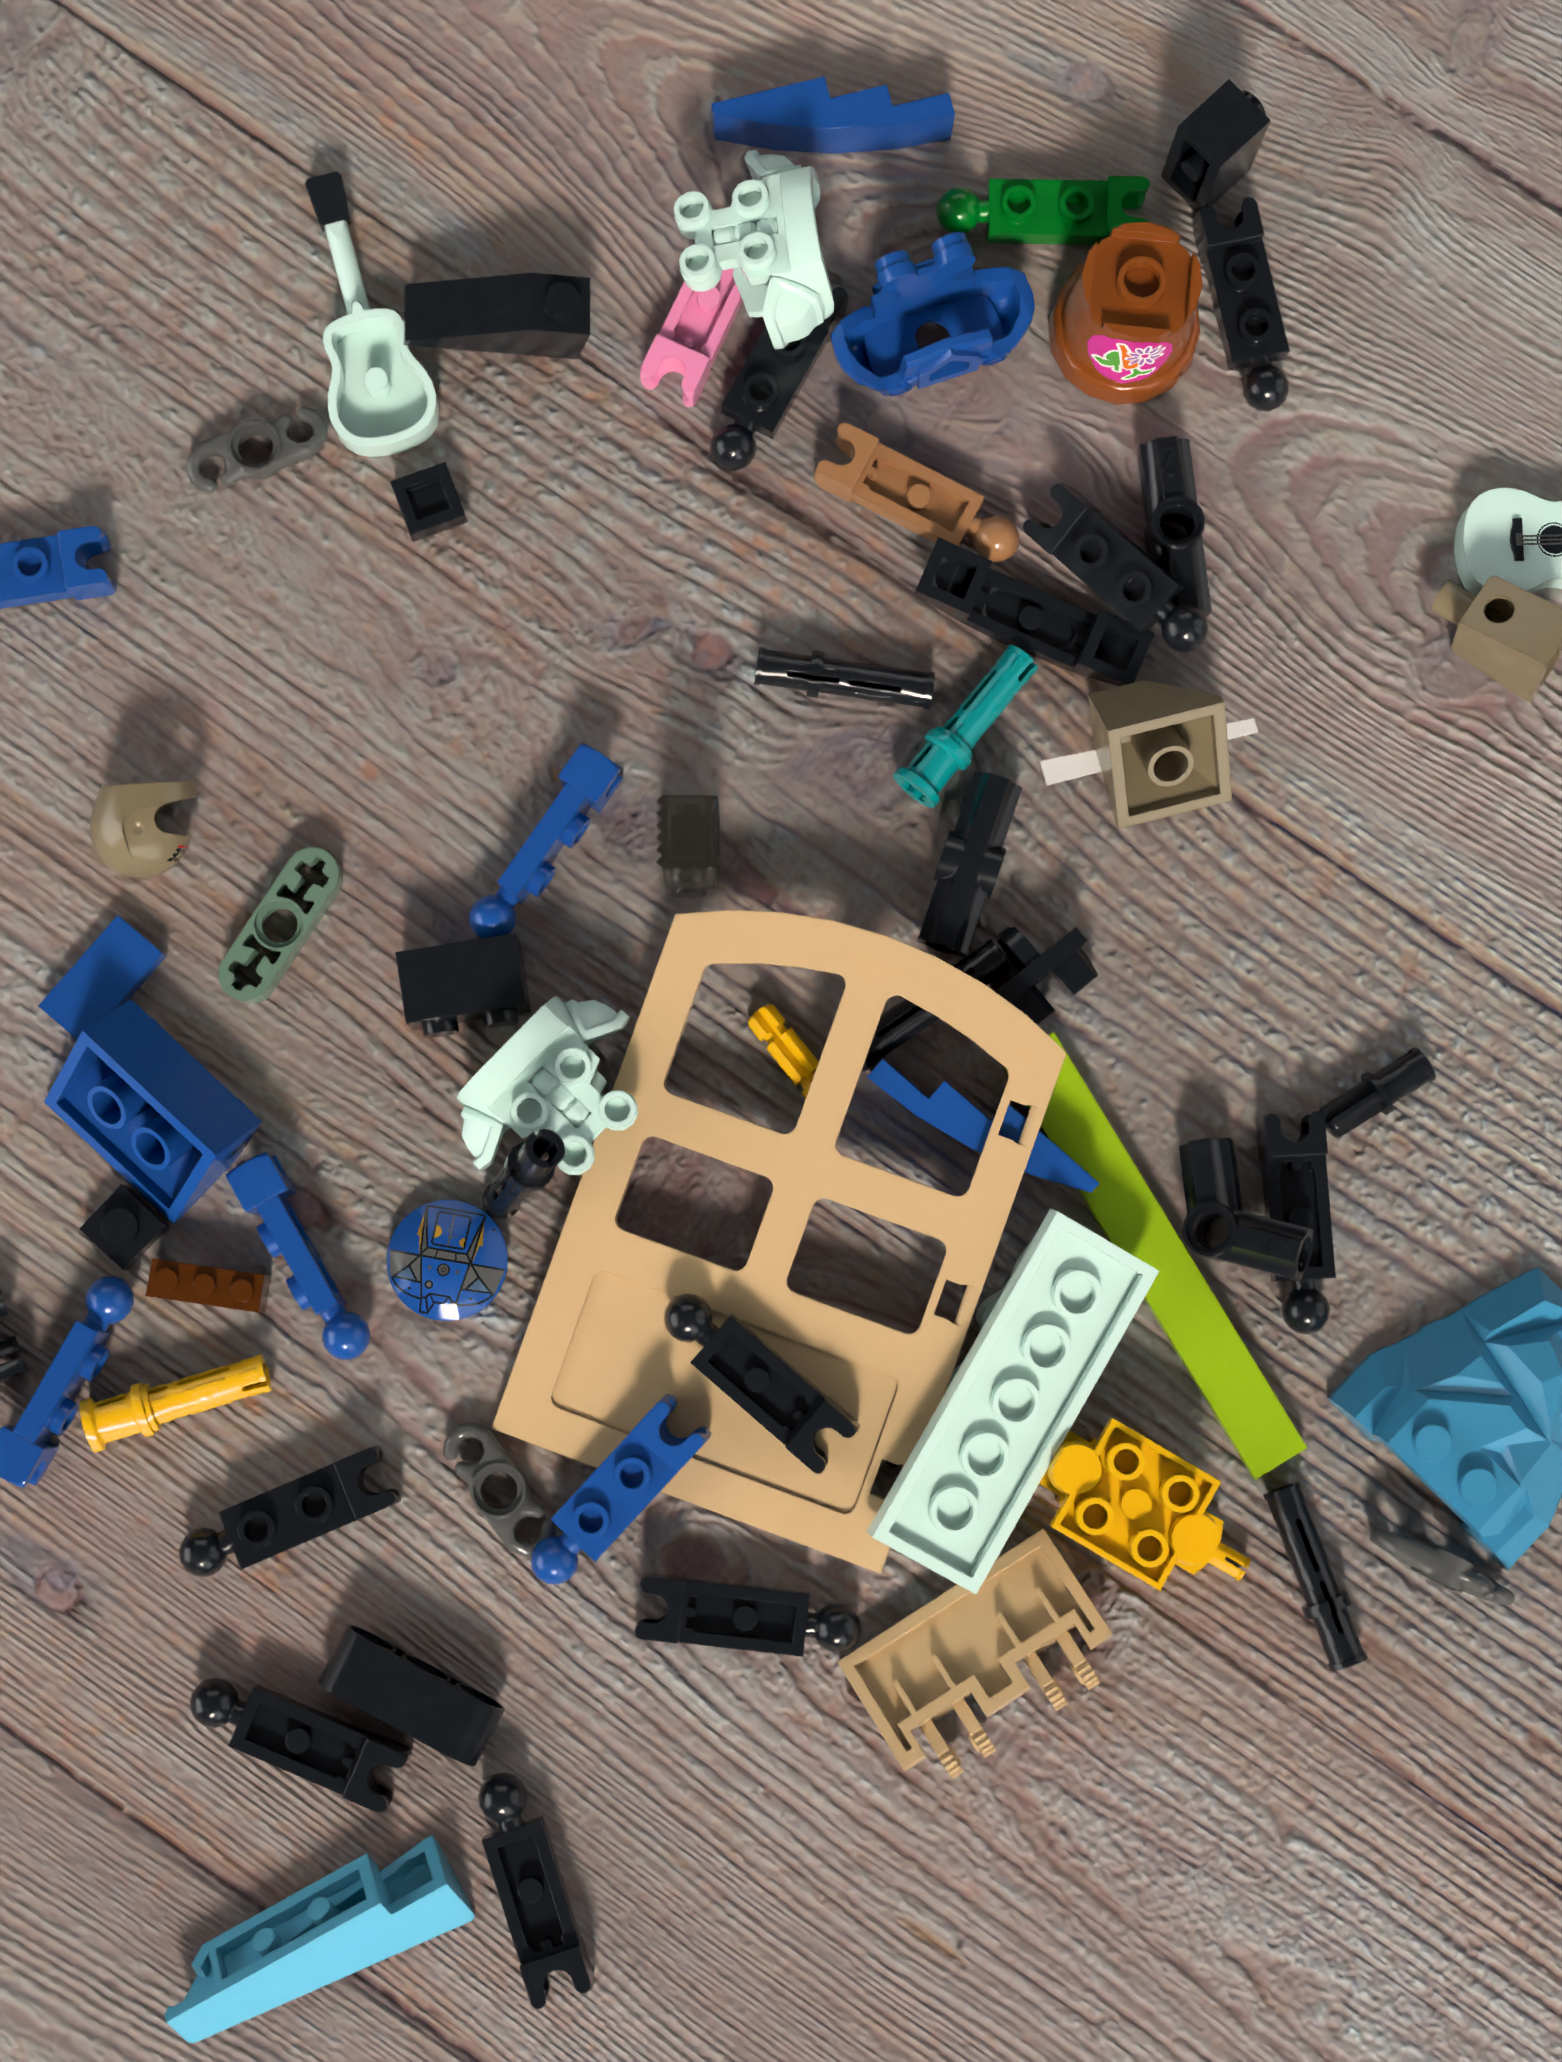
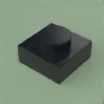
M446 462L390 481L413 542L468 522Z
M121 1184L79 1229L122 1270L128 1271L170 1226L127 1185Z

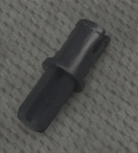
M1414 1047L1408 1050V1053L1375 1074L1369 1071L1363 1073L1359 1084L1319 1109L1325 1116L1327 1131L1335 1138L1342 1137L1380 1112L1385 1115L1390 1114L1394 1111V1103L1424 1084L1434 1081L1436 1074L1423 1052Z

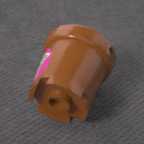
M1147 221L1124 223L1112 229L1109 237L1101 240L1098 245L1097 242L1088 252L1086 261L1077 265L1056 296L1048 322L1051 353L1064 377L1089 397L1115 405L1147 402L1171 390L1191 367L1200 336L1197 303L1203 287L1201 266L1195 253L1193 252L1192 257H1190L1187 249L1179 244L1181 236L1171 228Z

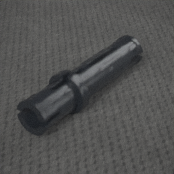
M759 647L754 685L763 684L807 691L806 697L818 698L819 693H826L870 701L917 706L929 710L933 695L935 672L929 671L927 673L876 664L824 658V652L812 650V656L766 650Z
M991 939L987 940L983 946L953 966L984 983L986 986L1004 973L1007 974L1011 971L1009 962ZM906 999L890 1008L881 1016L862 1071L868 1070L872 1064L916 1036L917 1033L939 1018Z
M539 1129L537 1135H535V1132H532L525 1142H521L512 1148L505 1158L504 1169L493 1183L488 1185L483 1193L482 1202L488 1214L498 1219H506L509 1213L511 1216L515 1215L522 1203L529 1198L532 1192L539 1191L550 1182L554 1176L555 1167L561 1162L565 1154L564 1142L557 1133L549 1129ZM500 1189H503V1191L498 1195V1191Z
M1294 1482L1263 1494L1265 1501L1267 1500L1286 1554L1289 1557L1306 1604L1301 1606L1306 1619H1313L1329 1661L1330 1670H1341L1363 1662L1368 1656L1362 1648L1347 1606L1352 1604L1347 1591H1340L1322 1539L1318 1534L1303 1495L1302 1485L1300 1482Z

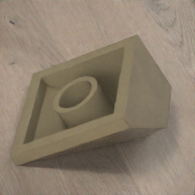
M1148 680L1088 694L1094 746L1118 829L1232 801L1225 702L1220 695Z

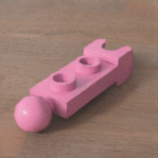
M734 268L722 270L720 281L714 288L705 292L693 291L686 286L684 281L660 333L656 334L642 363L640 380L646 389H655L662 377L667 373H680L684 376L681 383L684 393L682 397L683 403L686 407L696 405L710 376V368H712L743 303L733 278Z

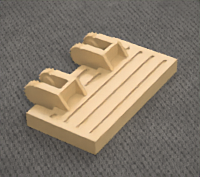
M1043 1528L998 1557L977 1594L958 1584L839 1660L838 1664L904 1771L927 1757L913 1735V1732L920 1728L950 1777L954 1779L964 1772L961 1767L962 1762L953 1747L944 1740L934 1723L935 1721L955 1710L968 1731L967 1736L974 1748L986 1758L997 1750L965 1701L966 1697L972 1694L988 1718L1031 1690L1028 1682L1017 1667V1664L1024 1661L1055 1711H1058L1068 1704L1065 1700V1692L1056 1678L1050 1676L1039 1659L1038 1654L1058 1643L1071 1663V1670L1080 1684L1085 1685L1090 1690L1098 1685L1100 1681L1068 1631L1076 1627L1090 1650L1113 1635Z

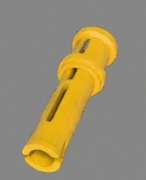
M261 1353L237 1363L214 1368L152 1388L148 1383L143 1384L140 1382L131 1385L130 1392L98 1402H95L92 1398L80 1400V1417L87 1441L91 1449L96 1453L105 1450L108 1442L137 1433H142L145 1437L155 1435L157 1430H161L162 1423L172 1421L173 1419L212 1409L248 1396L272 1391V1382L264 1356Z

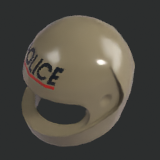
M195 781L101 786L90 817V838L94 850L101 860L115 872L135 878L155 877L173 868L185 855L189 847L191 835L166 833L160 826L159 815L169 805L197 797L198 792Z

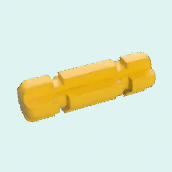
M766 1004L750 1016L748 1026L760 1042L765 1039L769 1044L766 1047L767 1051L794 1085L800 1084L803 1087L802 1095L806 1098L819 1061L792 1027L787 1030L783 1025L786 1020L773 1004Z

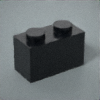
M1228 79L1178 125L1161 177L1196 212L1204 206H1212L1250 171L1271 121L1266 116L1265 109L1258 98L1248 91H1241Z
M516 933L395 952L406 1024L413 1031L422 1029L423 1037L425 1038L458 1033V1023L482 1020L483 1028L513 1025L519 1022V1013L531 1012L521 943Z

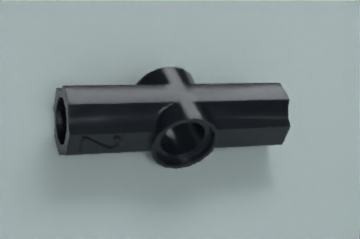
M1177 436L1155 438L1150 442L1139 444L1137 447L1146 519L1144 544L1150 556L1185 586L1173 603L1177 606L1192 605L1201 610L1204 616H1209L1212 609L1202 541L1205 517L1197 503L1189 439H1181ZM1167 520L1177 521L1184 526L1188 537L1182 540H1172L1162 532L1160 523Z
M974 771L972 779L969 781L959 810L961 812L955 830L949 831L933 878L937 883L917 942L928 946L930 949L965 958L968 949L971 947L985 898L990 899L1004 860L1006 848H1003V844L1022 790L1021 786L1016 785L1010 779L993 773Z

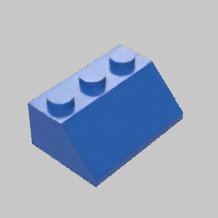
M132 999L82 1030L44 1100V1103L173 1224L181 1219L237 1160L262 1122L240 1099L236 1098Z

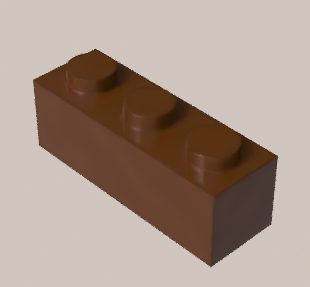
M152 1258L145 1296L265 1313L271 1275Z

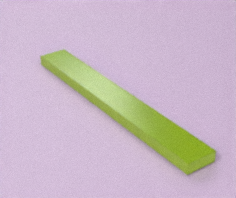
M1054 1032L1048 1035L1065 1050ZM1066 1053L1040 1129L1044 1135L1099 1182V1185L1092 1193L1080 1189L1077 1190L1107 1240L1159 1270L1144 1297V1301L1252 1479H1258L1307 1449V1446ZM1002 1065V1067L1008 1075L1007 1069Z

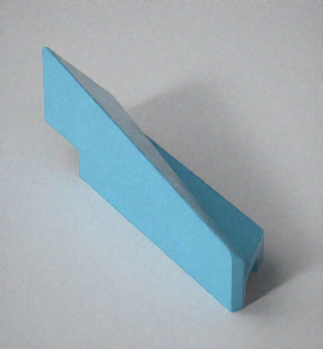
M433 1835L422 1840L382 1871H379L378 1865L366 1853L204 1943L192 1963L197 1977L185 1999L179 2004L167 2008L164 2014L165 2022L187 2042L196 2043L471 1922L475 1918L473 1908L441 1846Z

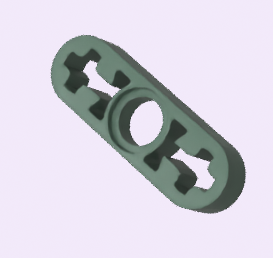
M308 847L297 851L291 856L220 963L218 970L219 983L230 997L244 1004H256L264 1001L273 993L341 890L343 884L342 869L330 853L321 848ZM320 862H323L325 865L322 872L328 878V881L323 887L316 884L310 886L303 899L308 904L313 905V907L306 914L297 903L282 896L289 888L298 897L306 883V880L300 874L302 868L307 865L315 869ZM277 910H289L297 918L298 925L295 934L284 942L270 940L265 932L267 918ZM256 938L266 949L281 955L275 963L264 955L256 968L257 974L262 977L261 983L257 987L247 984L240 991L236 989L240 979L234 974V971L239 964L249 968L254 963L260 953L249 946Z

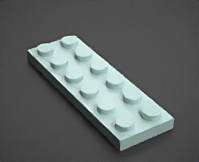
M1050 1208L867 1530L869 1535L961 1587L977 1594L1154 1282L1159 1270L1062 1213Z

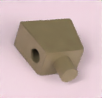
M1490 576L1478 595L1449 579L1438 593L1430 608L1432 612L1458 626L1451 646L1452 651L1456 655L1529 703L1562 656V608L1498 576Z

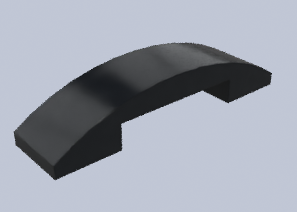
M938 537L914 592L918 597L961 623L1008 646L1014 645L1027 654L1055 666L1115 686H1123L1135 682L1154 633L1150 631L1148 633L1139 632L1129 622L1103 610H1100L1096 615L991 569L993 561Z

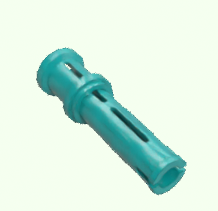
M1009 645L996 661V664L981 679L944 726H937L926 733L924 736L926 744L906 768L899 767L893 773L896 783L920 804L928 808H935L940 801L938 793L958 769L962 771L967 769L973 757L971 750L977 744V741L1009 705L1022 686L1037 672L1038 666L1033 663L1034 660L1022 649Z

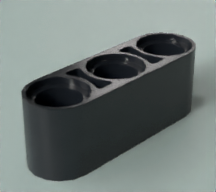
M347 1625L318 1679V1683L335 1696L440 1753L469 1766H476L505 1711V1708L499 1702L379 1636L354 1625Z

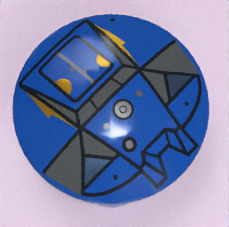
M458 1200L433 1201L413 1210L397 1226L387 1251L388 1276L397 1296L408 1308L417 1314L439 1321L460 1320L483 1311L500 1291L508 1267L507 1246L499 1226L481 1209Z

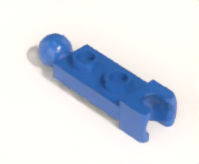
M87 526L58 531V535L0 543V609L72 597L76 600H84L113 595L117 590V585L113 580H110L105 570L101 568L86 569V564L90 558L110 551L111 542L106 532L97 526Z
M581 743L560 772L559 779L563 789L497 881L500 888L495 895L479 898L473 904L469 913V924L472 931L479 938L506 935L513 931L516 924L514 908L517 903L523 905L530 893L535 897H539L556 873L557 868L551 864L564 845L572 849L587 830L591 821L590 818L585 816L588 810L592 808L600 813L623 780V777L619 775L621 768L589 745Z
M266 1151L228 1172L226 1178L244 1211L256 1215L260 1214L264 1222L257 1226V1231L267 1250L274 1258L282 1254L291 1269L293 1276L287 1278L286 1283L294 1299L303 1311L312 1307L314 1313L321 1315L324 1320L325 1326L322 1331V1341L325 1349L331 1356L339 1360H351L359 1357L366 1350L370 1342L368 1323L362 1316L354 1312H347L343 1305L346 1302L288 1200V1197L297 1191L275 1154L271 1156Z
M103 1276L94 1281L88 1288L85 1297L88 1314L84 1321H76L18 1423L12 1426L1 1427L0 1477L20 1488H25L28 1482L36 1486L43 1477L59 1449L57 1445L50 1442L54 1433L61 1436L67 1430L78 1411L79 1403L73 1400L85 1379L90 1382L93 1381L109 1357L110 1349L104 1347L111 1335V1332L107 1330L108 1326L124 1320L132 1310L134 1304L133 1292L130 1285L122 1278Z
M666 1394L658 1401L550 1519L563 1531V1534L560 1537L550 1536L543 1538L535 1545L531 1554V1567L539 1580L553 1585L567 1582L577 1571L578 1553L581 1549L595 1562L711 1437L710 1430L705 1426L698 1427L691 1435L685 1438L675 1437L669 1432L667 1418L677 1406V1399L673 1395Z

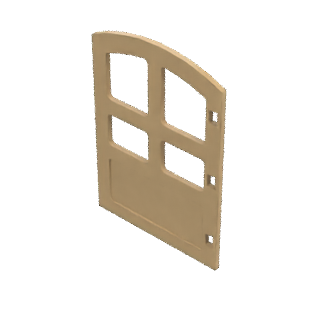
M721 910L675 914L613 1090H623L633 1096L638 1105V1117L634 1124L626 1130L612 1131L605 1128L594 1140L595 1161L590 1170L579 1175V1185L491 1429L598 1468L658 1401L666 1394H671L677 1399V1406L667 1418L669 1432L675 1437L685 1438L691 1435L698 1427L705 1426L710 1430L711 1437L660 1492L881 1574L890 1547L872 1538L867 1532L885 1500V1497L871 1493L881 1461L885 1460L896 1465L901 1464L904 1467L947 1390L1067 1052L1025 1013L984 983L936 956L888 936L837 921L783 912ZM712 964H765L798 967L838 974L845 980V990L797 1125L788 1134L779 1133L674 1095L666 1087V1078L704 972ZM894 996L903 997L937 1016L970 1038L1008 1071V1081L969 1190L961 1196L943 1192L840 1154L837 1149V1139L886 1002ZM1010 1100L1022 1105L1031 1106L1018 1144L1011 1139L998 1135ZM657 1137L770 1179L773 1184V1192L748 1262L743 1269L734 1270L624 1230L619 1226L617 1216L641 1148L646 1139ZM829 1199L937 1238L944 1243L946 1254L921 1325L916 1331L907 1333L799 1294L789 1287L788 1276L813 1206L818 1200ZM946 1280L960 1285H967L954 1322L946 1317L935 1314ZM686 1293L695 1294L703 1298L710 1306L713 1316L712 1323L718 1328L733 1314L826 1396H830L859 1422L860 1428L851 1438H845L831 1428H823L816 1432V1443L828 1456V1463L821 1474L811 1471L788 1451L782 1442L690 1363L703 1347L696 1341L691 1343L680 1342L673 1338L666 1330L664 1313L671 1300L676 1296Z

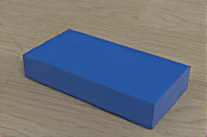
M117 915L38 1007L78 1039L82 1030L127 1002L167 956Z

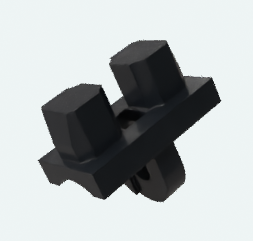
M1007 927L998 934L1000 947L1020 972L1000 987L996 993L1025 1013L1037 1025L1055 1011L1036 987L1045 977L1051 973L1072 998L1098 976L1089 957L1082 950L1087 939L1077 927L1041 955L1016 927Z

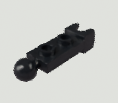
M1245 198L1241 205L1242 211L1236 216L1235 228L1223 227L1218 222L1214 209L1211 206H1204L1195 215L1193 234L1200 263L1204 265L1228 369L1230 371L1249 367L1250 372L1243 382V396L1248 405L1257 411L1270 412L1280 407L1286 401L1289 393L1287 377L1282 370L1272 365V362L1286 359L1290 350L1262 240L1264 230L1258 205L1254 198Z
M836 287L832 290L834 312L824 319L823 323L814 327L808 336L789 342L783 349H774L766 326L764 327L721 405L722 414L735 421L733 424L721 427L713 435L710 443L711 455L715 462L723 469L736 471L749 465L754 459L757 450L756 440L753 437L755 431L772 440L774 439L826 343H829L831 333L845 314L848 305V294L844 288Z
M1065 483L1053 485L1050 489L1051 497L1060 505L1062 510V517L1059 523L1052 527L1049 524L1038 523L1035 520L1029 519L1023 524L1024 532L1048 554L1054 555L1139 632L1148 633L1158 621L1161 624L1162 637L1171 649L1186 653L1202 645L1208 634V623L1204 614L1192 605L1177 606L1173 603L1185 586L1103 516L1101 511L1076 489Z
M1321 1111L1305 1115L1300 1122V1137L1294 1142L1288 1140L1283 1135L1280 1118L1276 1114H1266L1259 1116L1256 1123L1259 1160L1262 1164L1266 1217L1314 1230L1313 1251L1309 1267L1305 1270L1301 1281L1270 1274L1271 1282L1291 1281L1292 1291L1287 1294L1283 1301L1282 1315L1290 1329L1297 1333L1308 1335L1318 1332L1325 1326L1330 1312L1326 1297L1316 1289L1315 1279L1336 1278L1325 1156L1328 1154L1325 1116Z
M686 1293L676 1296L671 1300L664 1313L666 1330L673 1338L680 1342L691 1343L696 1341L703 1347L690 1363L782 1442L785 1448L811 1471L821 1474L828 1463V1456L817 1445L815 1440L816 1432L823 1428H831L841 1436L851 1438L859 1430V1422L830 1396H826L733 1314L718 1328L712 1323L713 1316L710 1306L703 1298L695 1294Z
M379 1445L372 1446L218 1512L225 1530L216 1532L213 1529L203 1527L188 1533L180 1544V1563L193 1576L207 1577L221 1570L226 1562L227 1555L235 1553L242 1570L401 1502V1494L396 1489L375 1493L368 1490L364 1485V1472L369 1466L383 1458L382 1448Z
M643 1573L641 1576V1589L646 1593L661 1596L667 1604L668 1611L659 1619L640 1620L634 1632V1637L637 1639L676 1644L680 1642L803 1657L805 1637L815 1638L823 1649L838 1653L852 1648L859 1640L861 1633L860 1619L857 1613L847 1605L834 1603L821 1608L818 1613L808 1612L810 1592L686 1579V1577L655 1573Z
M220 1678L204 1680L196 1686L191 1695V1713L200 1724L211 1728L222 1727L227 1723L236 1726L229 1742V1747L343 1795L344 1799L374 1812L385 1813L393 1800L391 1790L376 1782L373 1774L374 1766L383 1764L398 1769L403 1767L412 1755V1750L406 1745L375 1732L371 1734L368 1731L258 1684L253 1687L247 1703L239 1700L238 1693L232 1684Z
M505 1772L494 1774L481 1785L478 1800L483 1814L491 1821L497 1822L500 1830L483 1836L481 1841L515 1950L521 1963L520 1972L530 2003L535 2009H541L546 2003L550 1990L547 1975L555 1970L565 1971L570 1975L575 1989L582 1994L589 1992L594 1987V1973L583 1937L580 1936L543 1816L523 1822L521 1813L525 1810L528 1800L524 1784L515 1775Z

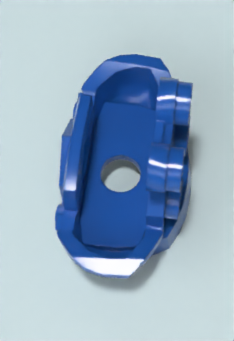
M963 232L950 233L937 239L931 246L934 258L917 264L911 261L909 253L904 250L886 254L874 264L878 282L872 287L874 295L870 298L869 307L863 306L843 318L830 335L836 361L843 372L856 383L878 391L886 397L906 393L916 385L918 389L976 371L981 365L989 366L1005 360L1011 350L1017 347L1033 320L1035 309L1034 296L1025 273L1010 267H994L974 271L972 265L976 258ZM928 323L939 324L949 333L950 337L923 348L918 346L915 338L919 328Z

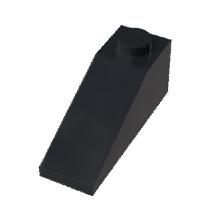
M531 272L405 284L404 345L578 360L590 336V278Z

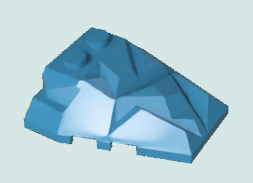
M1538 1267L1532 1268L1467 1302V1306L1440 1320H1433L1418 1328L1416 1333L1389 1347L1384 1346L1368 1354L1327 1397L1370 1441L1382 1442L1463 1521L1459 1527L1504 1570H1509L1549 1527L1562 1497V1290Z

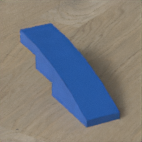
M825 77L711 103L712 131L715 140L769 150L835 154L885 151L951 140L955 117L949 93L892 106L887 84L830 98Z
M882 1059L867 1076L868 1079L917 1117L971 1149L982 1153L994 1118L991 1120L949 1082L944 1081L929 1098L886 1059ZM1010 1104L998 1135L1011 1139L1018 1144L1026 1118ZM1039 1130L1024 1172L1092 1193L1099 1185V1182Z

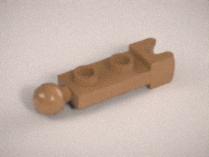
M850 423L839 424L836 446L838 450L851 457L852 461L846 465L834 464L828 460L820 461L814 474V481L820 488L849 503L854 501L936 543L939 537L960 547L964 538L968 537L974 540L977 552L982 557L993 562L1004 561L1012 557L1017 551L1020 543L1019 531L1011 520L998 515L986 519L977 516L985 496L879 443V438Z

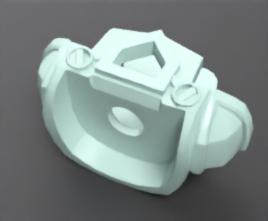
M757 150L747 151L744 159L753 179L743 181L737 185L733 191L730 207L713 210L706 196L696 191L684 193L676 200L674 214L681 234L688 239H695V244L687 247L680 255L679 265L686 286L693 291L700 292L714 288L721 279L722 270L734 268L733 278L749 317H763L771 342L776 350L783 349L789 342L805 338L814 327L823 323L824 319L834 312V298L821 251L815 216V208L820 201V184L817 172L812 166L802 168L801 165H794L785 156L759 155Z
M555 996L546 1002L470 1079L457 1096V1100L464 1106L460 1114L464 1120L462 1138L467 1149L475 1158L473 1161L474 1166L479 1171H482L492 1165L503 1135L510 1128L522 1139L527 1138L532 1132H535V1135H537L539 1129H549L557 1133L564 1142L565 1154L558 1164L560 1170L569 1175H582L590 1170L595 1161V1149L591 1143L605 1128L612 1131H624L631 1127L638 1117V1105L629 1093L623 1090H612L604 1096L601 1095L607 1081L597 1070L600 1058L589 1049L593 1042L602 1040L625 1029L630 1017L623 1010L617 1013L609 1006L596 1000L578 1002L572 999L564 1003L559 997Z

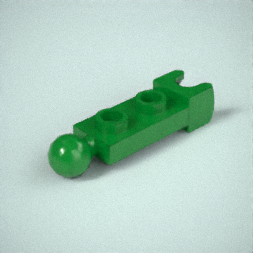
M1108 176L1107 181L989 178L987 199H979L968 188L960 186L951 188L937 202L936 213L940 225L950 233H967L977 223H987V243L1094 245L1097 242L1098 245L1101 240L1111 235L1112 229L1124 223L1148 221L1145 218L1131 217L1124 210L1142 207L1150 181L1143 176Z

